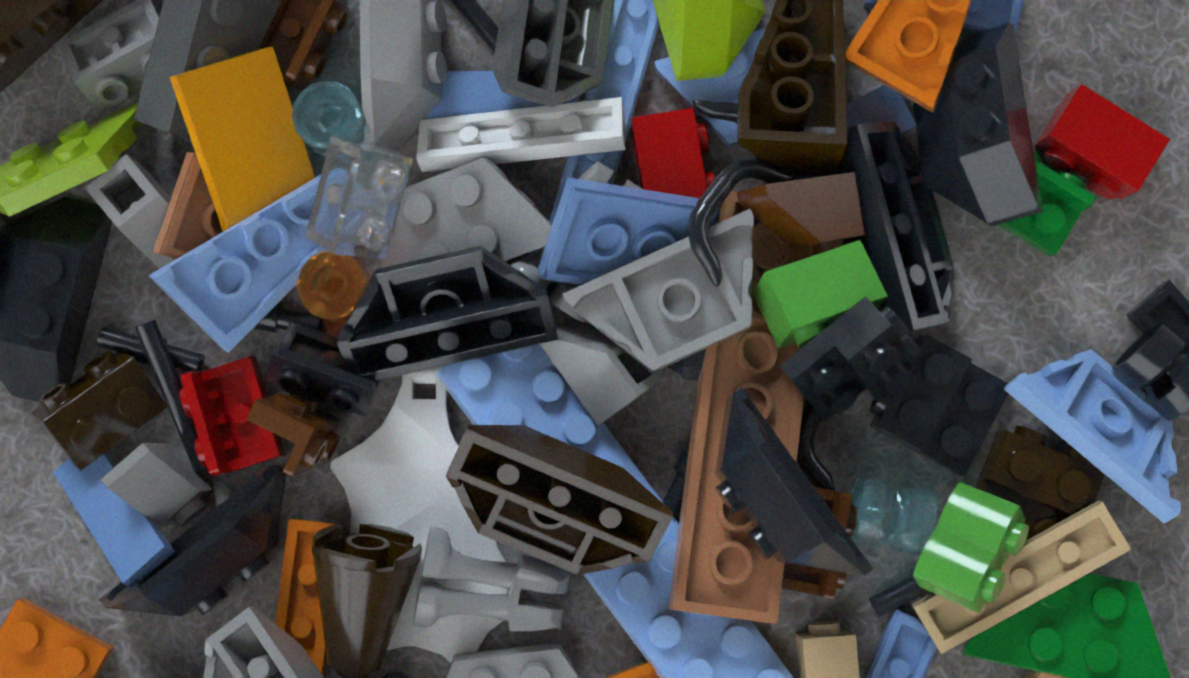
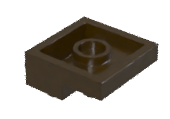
M1017 425L1014 433L1010 431H997L975 488L1021 506L1025 517L1024 524L1029 526L1026 539L1028 540L1093 504L1105 474L1098 468L1093 467V464L1073 447L1064 446L1062 453L1044 446L1047 438L1045 435Z

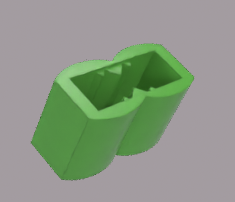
M959 482L950 495L940 516L937 528L928 539L916 564L913 576L919 587L977 613L981 612L987 601L994 603L998 599L1005 583L1006 575L1004 572H1001L1003 564L1010 553L1013 555L1020 553L1027 539L1029 526L1024 524L1025 517L1021 506Z

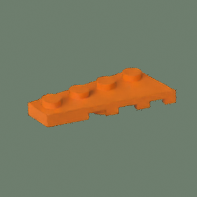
M878 0L845 51V62L933 113L972 0Z

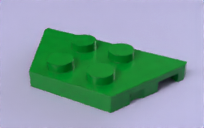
M1091 573L968 640L962 650V656L1062 678H1171L1139 584Z

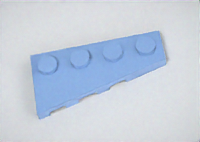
M334 166L148 276L221 349L229 353L375 205L343 168Z

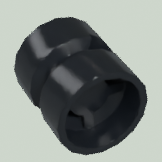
M1160 321L1143 333L1123 352L1113 364L1112 370L1131 388H1144L1147 391L1145 401L1163 418L1170 421L1189 409V354L1183 351L1185 341L1164 321Z

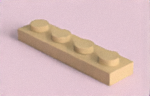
M1097 501L1026 540L1018 555L1010 553L1001 568V572H1004L1006 575L1003 589L998 599L994 603L987 601L980 613L934 593L918 600L912 606L940 654H943L1132 549L1104 503Z

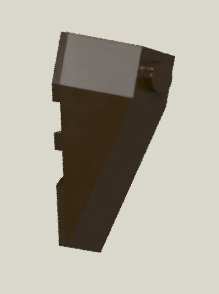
M776 0L763 37L759 41L754 59L738 94L737 144L766 163L793 174L836 175L847 146L843 0Z

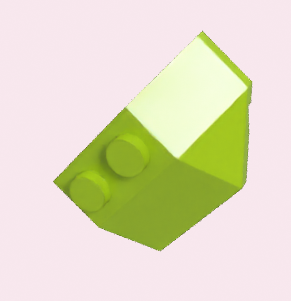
M653 0L676 81L723 77L766 13L762 0Z

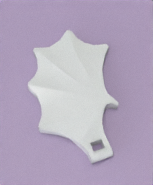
M440 366L402 375V385L382 426L363 443L332 460L330 468L344 487L351 509L350 533H359L360 524L392 527L414 537L413 547L419 543L422 546L419 565L387 650L404 646H416L441 654L451 663L453 656L456 654L478 652L480 644L489 631L504 620L475 615H449L439 618L434 625L427 628L413 626L420 580L432 581L446 588L474 593L507 594L508 589L465 580L422 577L430 527L442 528L447 531L452 547L463 555L481 560L508 561L500 550L497 541L477 533L460 502L455 488H452L446 478L447 470L459 444L451 429L448 412V391L436 376L437 370L443 367ZM415 384H436V399H415ZM526 590L525 598L535 599L533 595L528 590Z

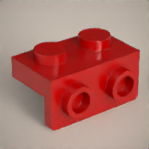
M248 356L202 372L191 371L181 374L183 388L180 389V401L186 415L189 418H193L198 438L195 440L196 455L200 464L204 468H208L210 476L230 474L286 456L279 435L246 420L254 401L268 397L257 357Z

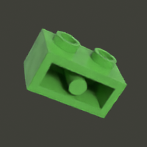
M860 240L766 271L752 292L778 348L795 342L799 348L804 347L865 296L876 308L888 297Z

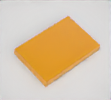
M273 46L169 77L223 231L315 178Z

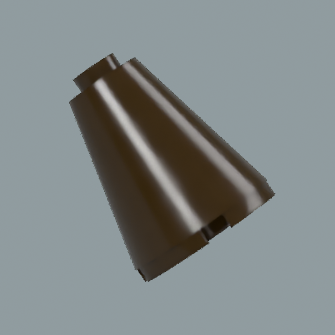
M343 524L332 525L319 530L313 536L312 542L327 663L343 678H367L369 673L377 671L382 665L419 565L422 546L419 543L413 547L414 537L392 527L360 524L359 533L342 534Z

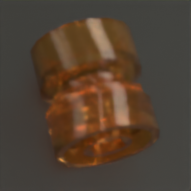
M339 251L321 252L311 257L301 268L297 280L298 295L304 307L313 315L341 326L346 323L372 275L348 254Z

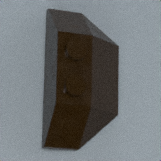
M468 425L446 473V478L452 488H455L460 502L478 534L576 575L613 569L632 562L634 565L650 562L673 518V512L623 467L525 425Z

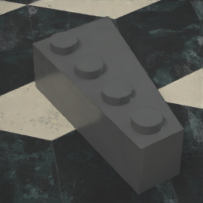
M163 0L134 120L168 133L190 137L169 77L258 50L282 0Z

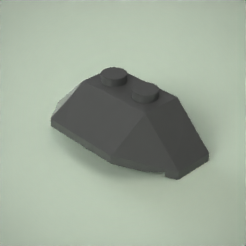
M503 0L492 66L493 74L501 91L553 108L599 87L604 78L613 0Z

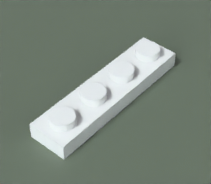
M622 97L564 103L553 108L538 106L420 120L416 159L422 172L454 169L482 157L490 159L494 164L625 150V109Z

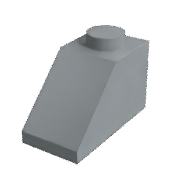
M142 443L100 479L108 489L159 527L172 525L176 522L184 526L192 521L207 507L202 499L213 490L198 472H194L191 463L174 443Z

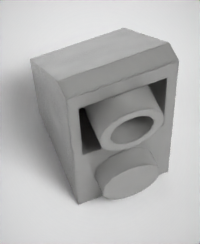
M126 154L107 172L101 174L87 185L85 189L116 227L160 269L174 261V259L153 253L171 197L145 166Z
M571 319L557 327L559 340L540 344L549 356L552 364L559 370L579 398L582 406L589 412L598 426L665 378L660 370L653 373L592 324L583 323L579 320Z

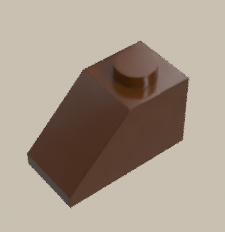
M855 172L764 184L737 192L739 204L746 210L751 209L753 215L791 248L812 245L814 255L845 245L844 239L865 235Z

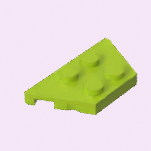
M138 102L89 125L85 121L75 122L62 129L57 134L58 139L41 147L37 142H34L13 152L9 157L11 161L0 165V212L10 217L107 172L119 159L120 154L128 149L137 139L133 129L146 125L134 120Z

